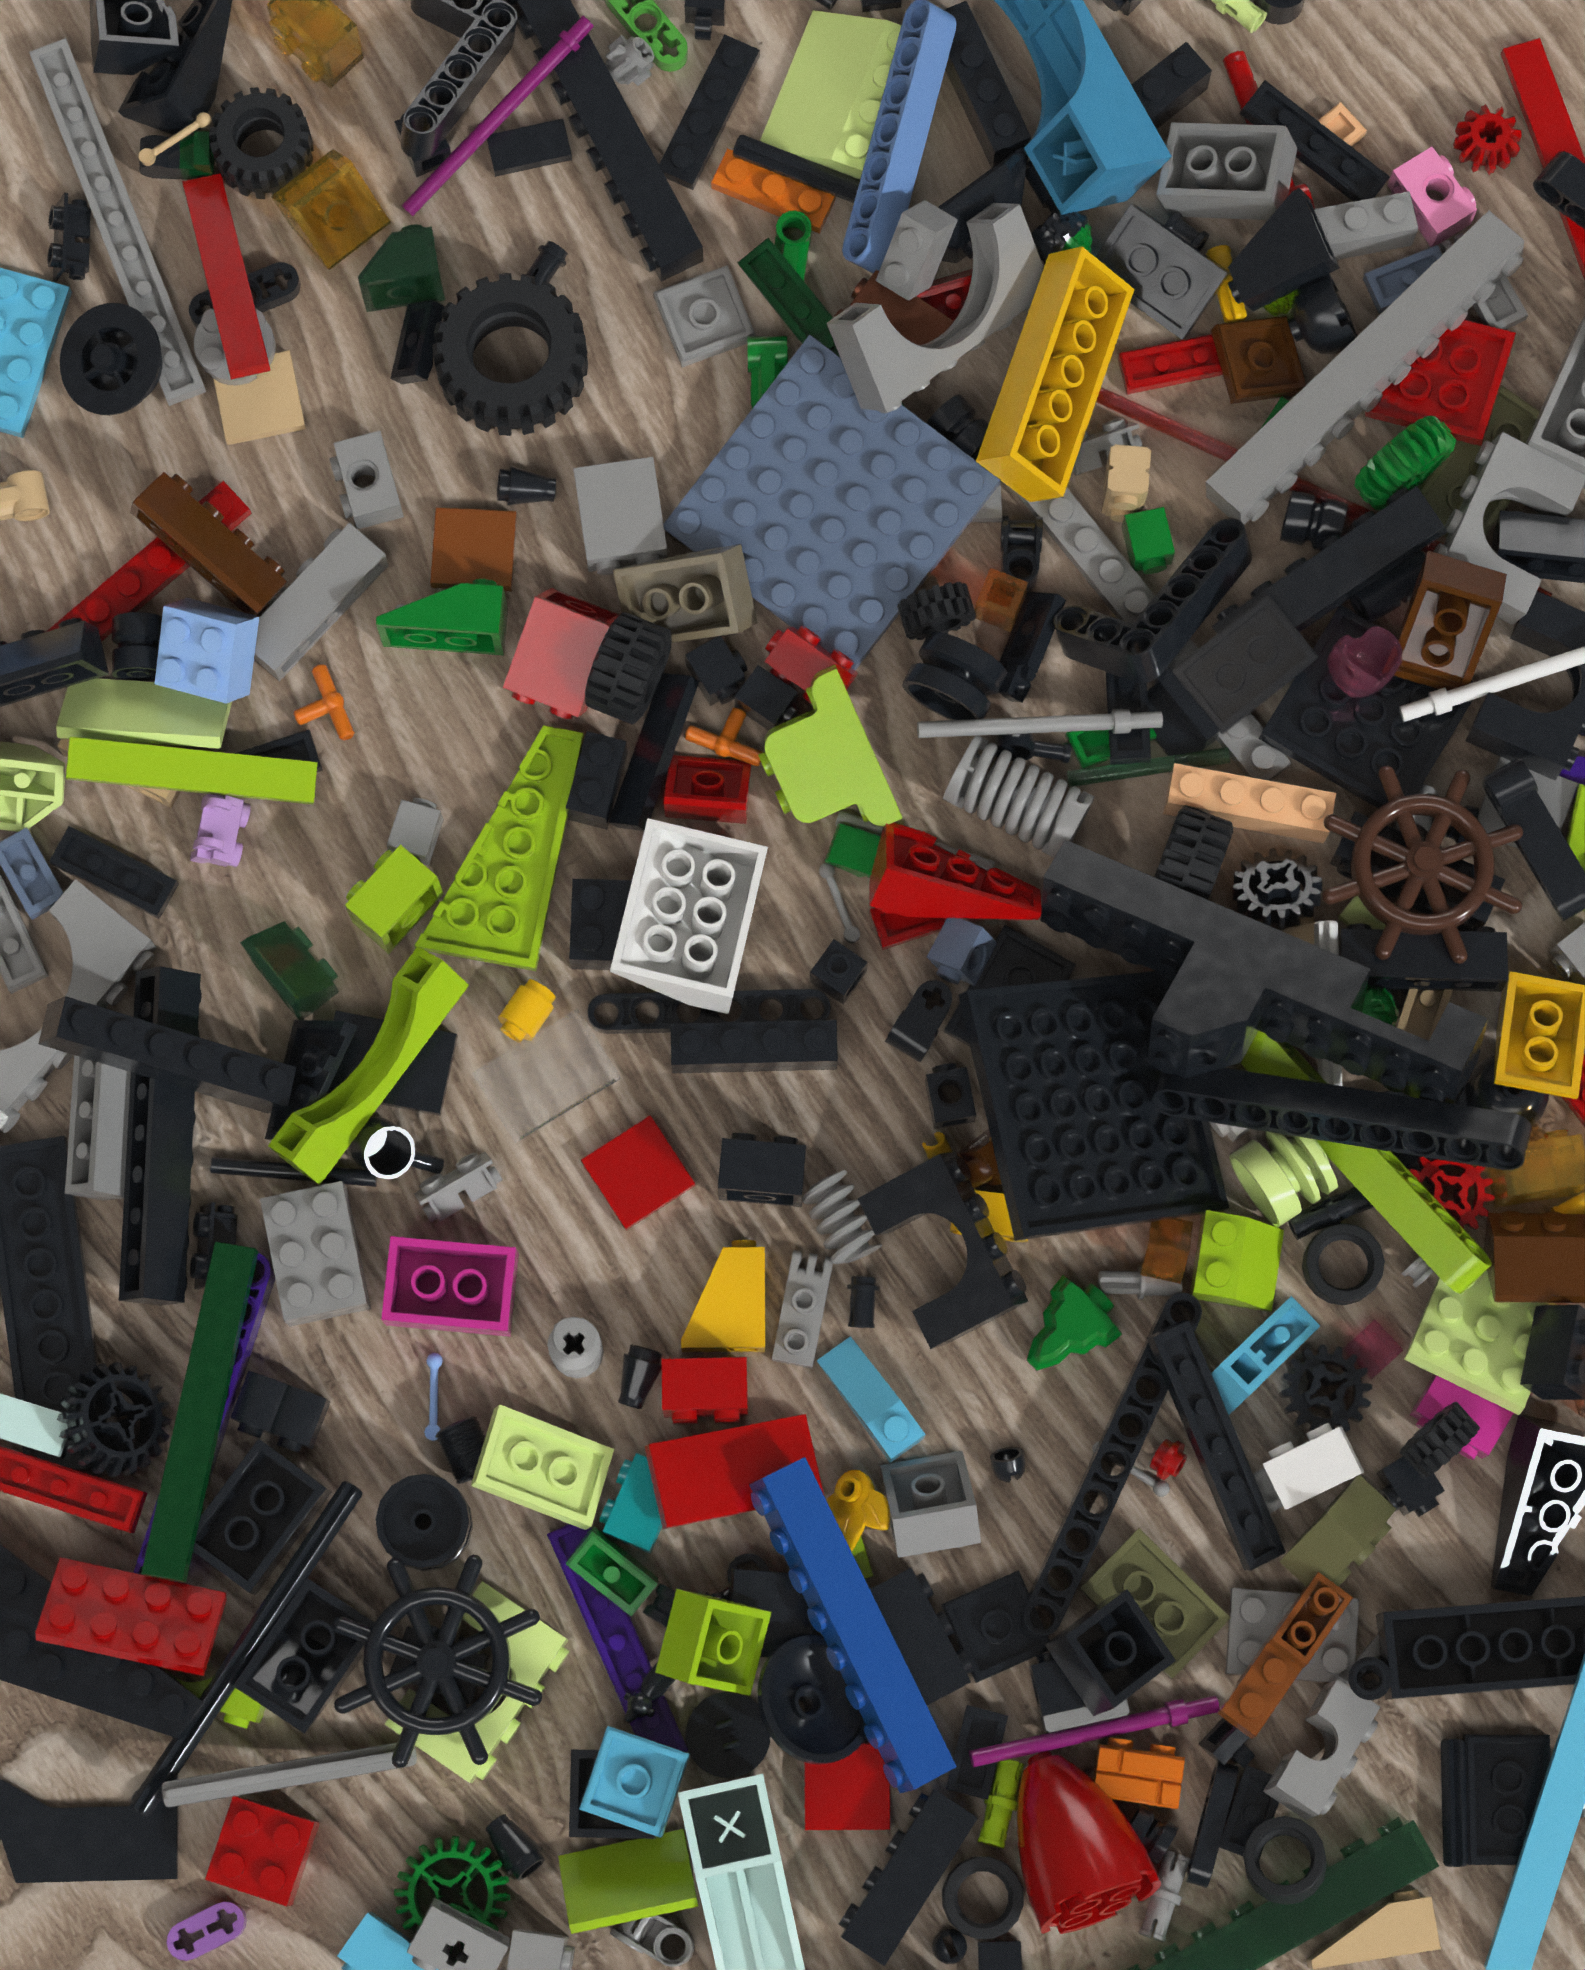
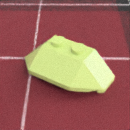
M0 741V830L19 832L26 827L29 829L63 804L65 785L64 762L35 745Z

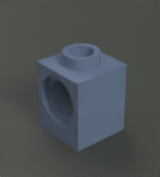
M947 918L927 958L938 969L936 974L945 981L958 985L961 980L975 986L997 942L982 926L961 918Z

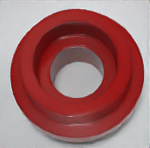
M1165 1439L1158 1447L1150 1464V1468L1157 1471L1158 1478L1165 1480L1170 1475L1176 1477L1180 1473L1187 1460V1455L1183 1453L1184 1443L1179 1440L1172 1442L1169 1439Z

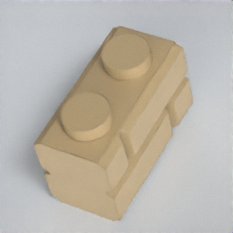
M1115 444V446L1110 448L1104 474L1101 513L1105 514V516H1110V519L1115 522L1123 523L1125 515L1143 511L1149 488L1151 450L1148 447Z

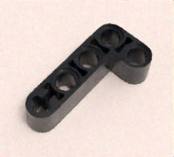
M1518 757L1483 777V788L1505 827L1512 824H1518L1522 827L1523 836L1514 842L1562 921H1565L1585 909V871L1537 793L1538 786L1524 761Z

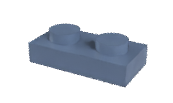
M1438 245L1364 274L1363 281L1379 314L1391 305L1442 256Z
M26 827L0 842V865L29 917L33 920L48 912L64 891L28 828Z

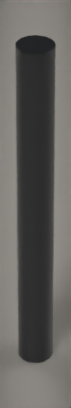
M212 1157L210 1172L214 1174L315 1182L297 1171L289 1163ZM333 1167L322 1183L343 1181L346 1185L376 1187L378 1177L365 1169Z

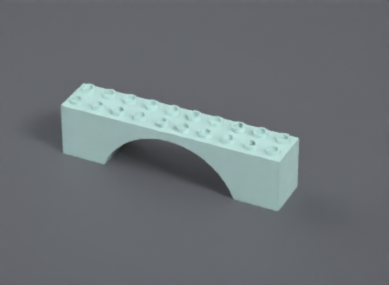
M759 1774L678 1792L716 1970H805L764 1775Z

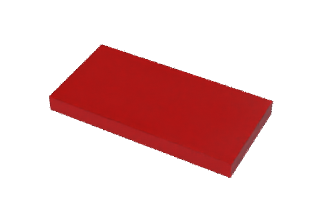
M806 1414L644 1446L663 1530L756 1511L751 1500V1493L753 1492L749 1485L804 1457L824 1495Z

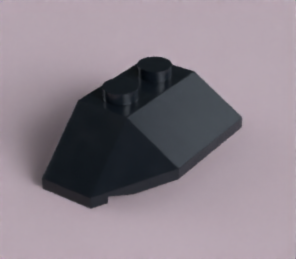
M1025 145L1018 148L1006 159L938 207L958 219L942 258L943 262L958 263L966 256L969 259L973 258L972 242L966 222L992 203L1022 205L1028 155L1024 149Z

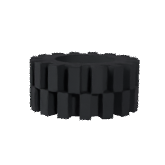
M949 582L940 587L938 584L928 590L924 588L919 590L918 594H910L907 596L908 599H902L900 604L897 605L906 637L910 640H923L927 637L928 633L935 631L949 634V631H957L961 629L960 626H967L970 624V621L976 619L975 609L967 584H962L961 582L954 584Z
M1453 1402L1445 1407L1442 1412H1438L1432 1420L1425 1423L1424 1427L1418 1430L1405 1443L1406 1445L1401 1448L1400 1454L1424 1479L1433 1472L1438 1471L1443 1464H1447L1454 1455H1457L1471 1441L1470 1439L1478 1433L1477 1431L1480 1430V1427L1458 1402Z

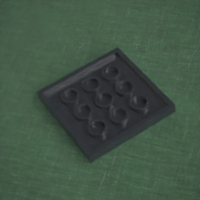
M1340 605L1313 648L1319 659L1295 677L1263 729L1259 739L1379 809L1389 802L1378 776L1379 769L1386 765L1391 766L1395 771L1404 796L1417 794L1473 700L1452 706V711L1436 716L1433 712L1403 722L1399 706L1429 697V692L1438 689L1387 674V668L1397 637Z

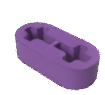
M225 1901L217 1903L173 1926L167 1935L166 1943L168 1950L172 1956L179 1960L188 1961L198 1958L240 1936L246 1928V1913L235 1902ZM222 1909L227 1914L235 1913L238 1920L232 1923L234 1931L228 1933L225 1928L211 1932L209 1925L221 1918L219 1911ZM184 1928L188 1934L195 1933L201 1929L205 1934L204 1937L193 1943L195 1950L192 1953L187 1948L179 1949L176 1944L182 1938L180 1931Z

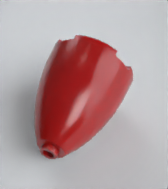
M1045 1751L1029 1758L1027 1761L1029 1766L1022 1772L1018 1793L1017 1835L1022 1874L1028 1898L1041 1933L1045 1934L1051 1931L1050 1927L1056 1926L1060 1934L1090 1927L1117 1916L1116 1911L1128 1906L1132 1902L1131 1898L1137 1896L1138 1901H1145L1153 1895L1161 1886L1160 1878L1146 1848L1116 1803L1084 1771L1063 1756H1052L1051 1751Z

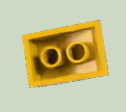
M1510 971L1508 981L1501 993L1496 1029L1494 1084L1577 1099L1579 1096L1585 1049V985Z

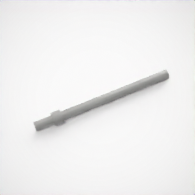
M1112 709L1109 714L917 722L918 738L1096 730H1112L1113 734L1130 733L1131 729L1162 728L1163 716L1161 711L1130 713L1129 709Z

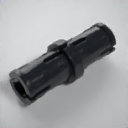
M1353 1187L1332 1197H1329V1195L1321 1197L1318 1203L1303 1209L1301 1213L1290 1219L1288 1224L1296 1240H1299L1317 1230L1340 1224L1342 1220L1371 1209L1374 1206L1356 1187Z

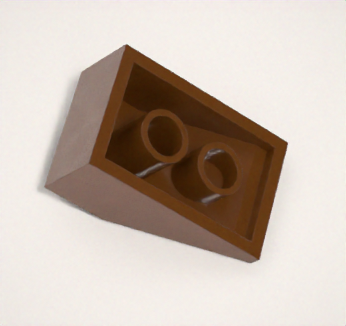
M1427 551L1387 668V674L1437 689L1445 687L1447 691L1470 684L1501 607L1507 574Z

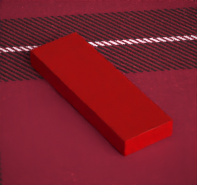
M1212 334L1118 354V362L1126 395L1223 375Z

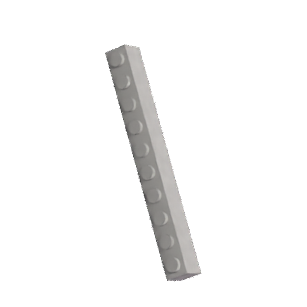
M1491 211L1484 214L1206 481V497L1229 518L1238 519L1244 525L1250 519L1252 521L1259 519L1269 507V500L1278 492L1281 494L1287 492L1296 482L1297 474L1306 465L1309 467L1315 465L1325 454V447L1335 437L1337 439L1343 438L1353 427L1354 419L1363 410L1366 412L1371 411L1380 402L1383 396L1382 392L1391 383L1394 385L1399 384L1411 370L1410 365L1419 356L1425 358L1432 353L1439 343L1438 338L1447 329L1453 331L1461 325L1467 316L1466 311L1476 302L1482 304L1493 293L1496 287L1494 284L1504 275L1510 277L1518 270L1524 260L1522 258L1524 240Z

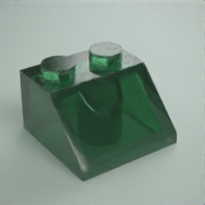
M414 224L405 226L398 232H392L358 275L366 312L404 307L407 304L429 300L436 302L445 300L439 257L432 226L424 227Z
M283 921L240 942L251 962L298 1020H304L339 993L333 982L338 978V975L324 958L317 962L310 954L308 949L313 944L299 926L292 931L286 922Z

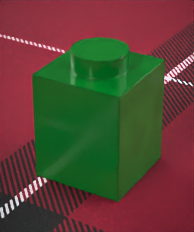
M1161 507L1125 515L1122 523V532L1131 567L1135 572L1143 570L1144 574H1155L1167 569V565L1172 564L1175 550L1165 508Z

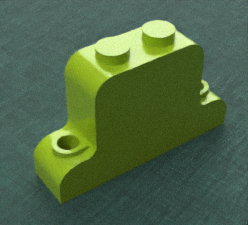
M836 665L819 671L813 677L811 687L806 688L814 709L771 728L764 738L765 752L758 754L767 776L775 774L782 788L775 791V794L784 814L792 811L797 820L803 823H812L856 804L865 823L870 821L877 826H885L886 823L891 824L902 819L900 809Z

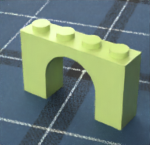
M483 1581L472 1595L487 1605L500 1622L525 1611ZM466 1612L464 1613L462 1620L478 1631L483 1630L481 1625ZM540 1620L536 1625L508 1637L511 1651V1680L536 1688L543 1693L545 1686L540 1682L549 1669L556 1672L570 1652L564 1648L568 1639ZM409 1688L400 1703L410 1710L416 1692ZM506 1696L502 1704L495 1711L475 1724L488 1753V1759L482 1765H476L472 1762L459 1732L447 1735L419 1734L415 1746L469 1783H473L476 1777L484 1780L497 1761V1758L491 1754L500 1741L508 1744L521 1725V1722L516 1717L524 1705L530 1708L533 1706ZM430 1703L426 1714L427 1717L435 1718L451 1716L433 1703ZM388 1719L385 1723L390 1729L399 1735L401 1734L403 1727L394 1723L391 1719Z

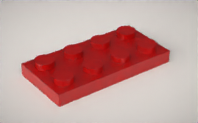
M60 1557L35 1631L36 1641L204 1676L227 1601L226 1592Z

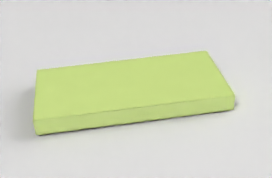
M95 678L67 688L56 725L57 738L69 739V737L127 743L219 749L222 745L232 702L226 704L155 685V682Z

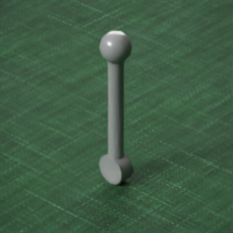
M824 863L819 868V874L826 879L844 924V939L848 943H855L859 940L860 931L851 923L833 876L835 874L834 866Z
M1099 1441L1093 1445V1453L1095 1452V1449ZM1111 1454L1102 1456V1458L1106 1457L1121 1467V1463L1116 1456ZM1133 1465L1130 1474L1151 1486L1157 1496L1164 1497L1169 1493L1170 1487L1166 1481H1157Z

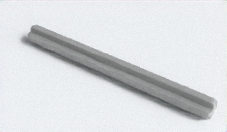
M397 1743L165 1781L162 1783V1799L166 1807H175L398 1769L392 1764V1755ZM415 1746L405 1767L416 1764L417 1754Z

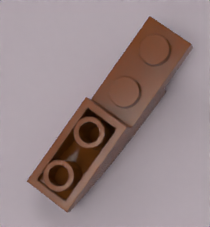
M1317 1572L1237 1681L1238 1684L1217 1714L1249 1738H1255L1301 1670L1310 1662L1353 1597L1324 1575Z

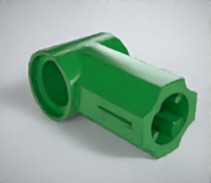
M788 211L782 214L777 221L774 245L804 281L808 251L811 243V222L802 212ZM789 228H797L804 235L798 240H789L783 233Z
M747 336L748 373H751L750 393L752 409L788 363L787 336Z

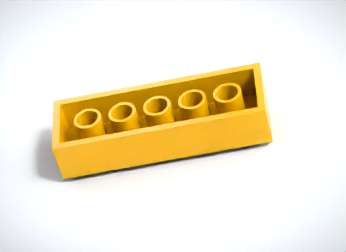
M1083 246L1048 254L976 459L977 463L1029 502L1064 496L1135 290Z

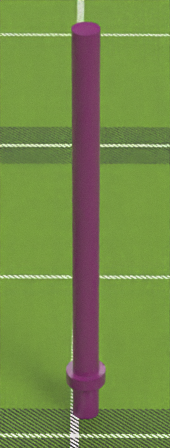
M582 16L567 32L563 30L558 35L560 40L401 206L411 216H414L571 51L576 52L581 47L578 43L594 28V25L585 16Z

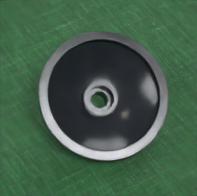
M805 1635L791 1639L771 1653L760 1673L757 1699L764 1726L771 1738L783 1751L795 1759L806 1763L829 1764L846 1758L858 1749L866 1738L864 1732L866 1724L859 1709L853 1708L846 1696L845 1687L847 1685L840 1670H835L827 1657L826 1649L828 1646L824 1637L817 1635ZM799 1699L802 1700V1702L805 1705L804 1712L801 1710L799 1706Z

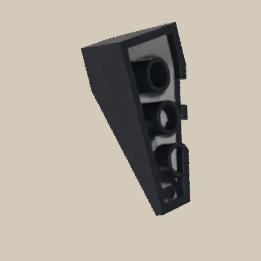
M232 0L193 1L178 22L182 28L180 33H178V51L157 62L149 74L141 71L118 110L123 117L174 135L196 121L199 113H208L216 98Z
M1518 1415L1507 1454L1491 1581L1492 1588L1532 1596L1559 1554L1557 1547L1570 1527L1575 1529L1582 1518L1578 1514L1585 1505L1584 1431L1555 1421Z

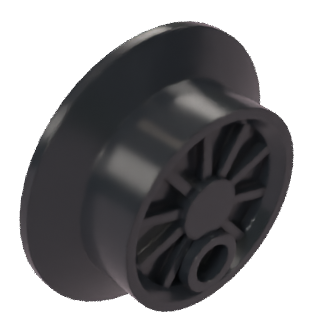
M106 303L86 311L70 327L62 344L60 373L64 387L77 405L94 414L105 416L118 415L136 407L154 390L162 372L161 346L153 324L139 310L125 304Z

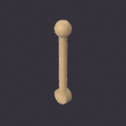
M206 112L199 113L196 121L153 149H142L139 152V160L145 166L154 164L157 155L198 128L209 127L212 122L211 116Z

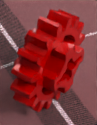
M1420 1156L1417 1160L1421 1169L1419 1171L1415 1169L1408 1170L1421 1184H1423L1424 1179L1427 1181L1429 1192L1446 1210H1450L1458 1218L1456 1221L1463 1229L1464 1225L1473 1230L1478 1229L1479 1225L1475 1217L1477 1215L1488 1217L1490 1212L1482 1207L1483 1203L1493 1201L1495 1196L1485 1193V1187L1493 1183V1179L1481 1178L1480 1174L1484 1171L1485 1167L1477 1165L1473 1167L1471 1164L1434 1158L1430 1162L1427 1158ZM1453 1165L1461 1168L1463 1171L1456 1176H1449L1443 1170H1440L1438 1166ZM1440 1182L1445 1186L1455 1185L1457 1190L1453 1192L1454 1202L1451 1200L1441 1201L1439 1196L1444 1191ZM1474 1184L1475 1199L1471 1207L1467 1202L1468 1188Z

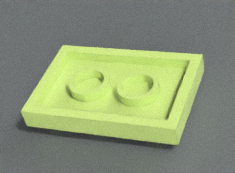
M499 1404L494 1408L471 1486L587 1530L592 1527L614 1449Z

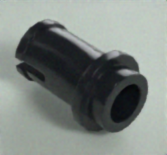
M547 241L545 246H539L540 254L526 273V275L534 276L535 285L541 286L544 281L549 283L560 266L564 267L567 264L565 258L568 253L552 241Z
M852 1276L851 1284L847 1285V1289L851 1290L848 1327L875 1328V1291H880V1286H876V1278Z

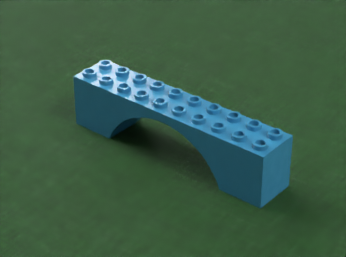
M994 0L1018 30L1036 67L1041 89V115L1037 130L1032 140L1024 149L1061 215L1128 201L1172 156L1084 1Z

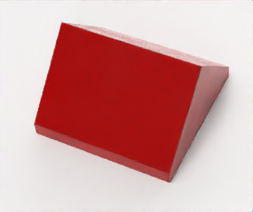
M673 755L668 768L664 794L665 817L746 824L751 764L740 760Z

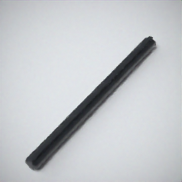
M348 1481L341 1483L200 1696V1699L208 1704L207 1708L183 1740L172 1738L131 1800L130 1805L133 1809L144 1816H150L162 1799V1783L175 1780L235 1689L233 1685L303 1582L309 1577L362 1497V1491Z

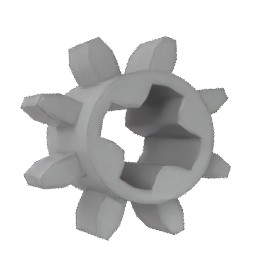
M621 35L608 46L610 52L606 54V58H608L606 60V67L616 82L629 85L633 81L639 86L652 75L649 70L654 66L652 63L654 53L648 43L642 38L631 36L626 40Z

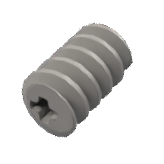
M846 1170L820 1180L812 1185L810 1190L802 1197L804 1204H817L809 1212L810 1218L814 1220L824 1219L817 1226L818 1234H831L824 1242L825 1249H838L831 1257L833 1264L856 1261L882 1247V1244L869 1245L868 1241L875 1235L873 1229H861V1226L868 1220L865 1214H854L860 1202L858 1199L847 1200L846 1198L855 1188L853 1184L840 1185L839 1181L847 1174Z
M579 1317L565 1318L554 1325V1329L549 1335L547 1346L549 1355L558 1371L567 1377L577 1379L587 1377L595 1372L602 1362L604 1349L600 1335L594 1325L586 1319ZM571 1342L576 1345L582 1344L584 1351L580 1355L575 1351L570 1353L568 1345Z

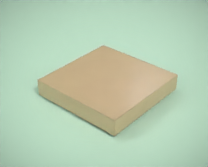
M290 350L275 353L274 359L270 364L271 371L259 373L256 375L257 378L250 383L226 385L214 379L227 445L306 429Z

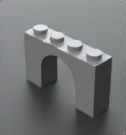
M1502 432L1492 442L1486 440L1478 451L1475 462L1480 465L1475 476L1471 474L1465 481L1459 494L1460 497L1464 498L1459 510L1454 509L1445 524L1448 536L1444 544L1439 543L1434 552L1507 574L1503 601L1497 617L1513 625L1527 614L1542 579L1507 562L1493 551L1486 540L1483 530L1485 509L1489 502L1509 499L1520 502L1543 515H1560L1565 517L1573 511L1585 484V475Z

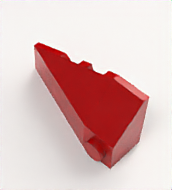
M894 822L891 824L886 823L883 826L869 881V906L878 908L884 913H895L906 917L1039 920L1042 914L1041 890L998 868H990L987 871L969 860L970 854L959 849L955 855L935 845L937 838L924 831Z

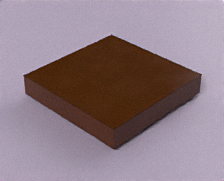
M1287 316L1216 324L1211 329L1231 404L1281 398V396H1296L1306 386L1294 338L1287 322Z

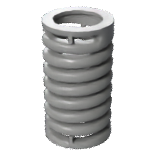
M975 736L958 764L944 793L943 800L961 809L964 806L965 811L969 814L977 811L978 818L983 821L991 818V823L996 828H1001L1005 825V831L1009 835H1015L1019 832L1018 837L1022 842L1028 843L1032 840L1034 848L1037 850L1042 849V852L1055 858L1065 840L1072 842L1095 796L1085 791L1081 794L1080 788L1076 786L1071 787L1063 804L1057 811L1067 789V782L1063 779L1057 780L1047 795L1054 779L1053 774L1044 772L1033 788L1040 769L1036 765H1030L1018 783L1026 765L1025 759L1017 757L1004 776L1012 758V753L1008 750H1003L985 777L989 766L997 754L998 747L993 742L988 743L989 741L981 736ZM979 749L983 750L981 756L978 754Z

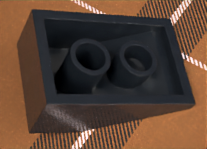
M306 1578L233 1687L306 1734L364 1655L365 1643L336 1633L332 1627L334 1619L343 1616L370 1627L373 1626L374 1622Z

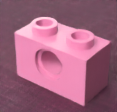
M1433 147L1394 169L1387 185L1393 194L1410 191L1418 230L1430 247L1442 243L1471 225L1477 211L1476 201L1471 191L1466 187L1460 186L1453 176L1454 171L1448 159L1443 155L1439 156ZM1430 190L1438 191L1443 195L1444 199L1440 201L1433 200L1426 192Z

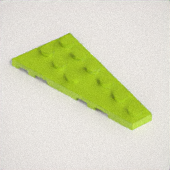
M543 725L520 764L519 770L509 788L500 798L492 817L483 827L456 873L455 880L444 899L440 901L427 928L423 934L421 933L415 943V949L418 946L428 952L531 971L537 970L567 823L566 805L584 739L583 732Z

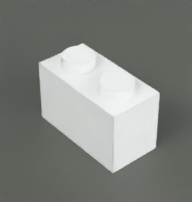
M1329 1423L1324 1424L1306 1433L1309 1439L1308 1442L1294 1448L1290 1441L1268 1452L1271 1460L1263 1463V1466L1285 1510L1364 1473L1342 1426L1332 1430Z

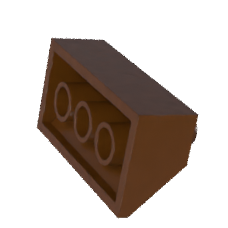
M163 472L132 502L130 513L241 612L258 616L287 583L282 577L285 573L284 569L269 556H266L263 560L251 550L255 544L242 531L236 528L232 533L220 521L224 516L207 501L201 505L190 495L193 491L192 487L177 474L170 477Z
M1517 1211L1488 1213L1484 1251L1492 1262L1487 1272L1494 1302L1585 1303V1214H1562L1555 1211H1549L1544 1214L1519 1213Z

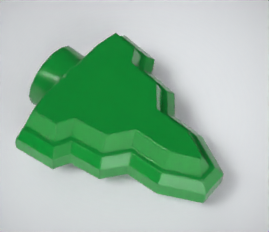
M1062 1275L1050 1290L1052 1301L1042 1313L1044 1328L1033 1338L1026 1361L1036 1371L1058 1365L1070 1353L1085 1355L1097 1345L1104 1348L1108 1347L1123 1334L1108 1315L1114 1308V1305L1092 1283H1089L1082 1290L1069 1278Z

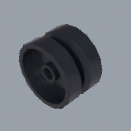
M936 631L928 633L919 650V656L923 663L911 665L902 687L918 703L949 720L985 719L991 706L986 696L998 694L1007 676L1006 669L992 655L961 638Z
M428 1474L407 1476L392 1485L380 1500L375 1518L377 1535L386 1552L393 1558L402 1560L404 1566L424 1572L443 1569L458 1560L469 1545L473 1530L471 1508L462 1493L445 1479ZM421 1514H427L431 1518V1525L428 1529L421 1530L416 1526L421 1522Z

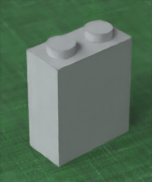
M653 457L573 468L588 572L597 571L599 575L613 574V570L616 568L668 558Z

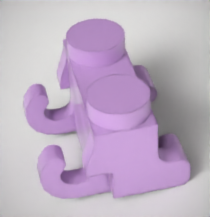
M207 794L202 797V814L197 839L194 840L193 849L195 850L191 852L190 861L212 863L224 867L228 865L237 867L243 849L242 843L236 842L239 827L245 828L250 815V804L228 795Z

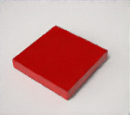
M651 1115L581 1159V1163L626 1231L696 1186Z
M862 1743L851 1755L833 1763L810 1764L804 1762L805 1830H890V1783L884 1774L883 1765L885 1762L878 1748L875 1749L870 1743Z

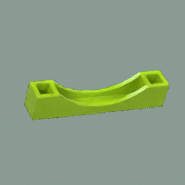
M417 946L393 978L390 1001L383 1024L361 1063L331 1093L312 1105L293 1112L269 1143L268 1147L297 1171L320 1185L457 1003L469 984L442 959Z

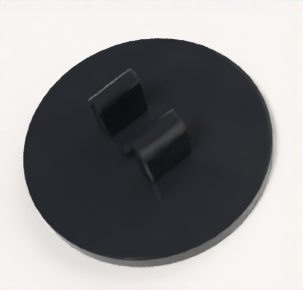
M721 1692L707 1697L695 1707L686 1727V1743L693 1760L707 1773L721 1778L740 1777L754 1770L766 1756L770 1745L771 1736L764 1726L758 1704L748 1696L739 1693Z

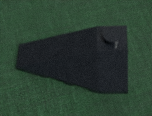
M90 0L93 73L135 75L178 51L179 41L176 15L171 6H166L164 0Z

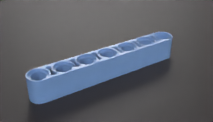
M915 0L905 12L843 242L842 252L845 259L871 273H874L875 270H880L901 214L908 210L956 31L955 17L928 0Z

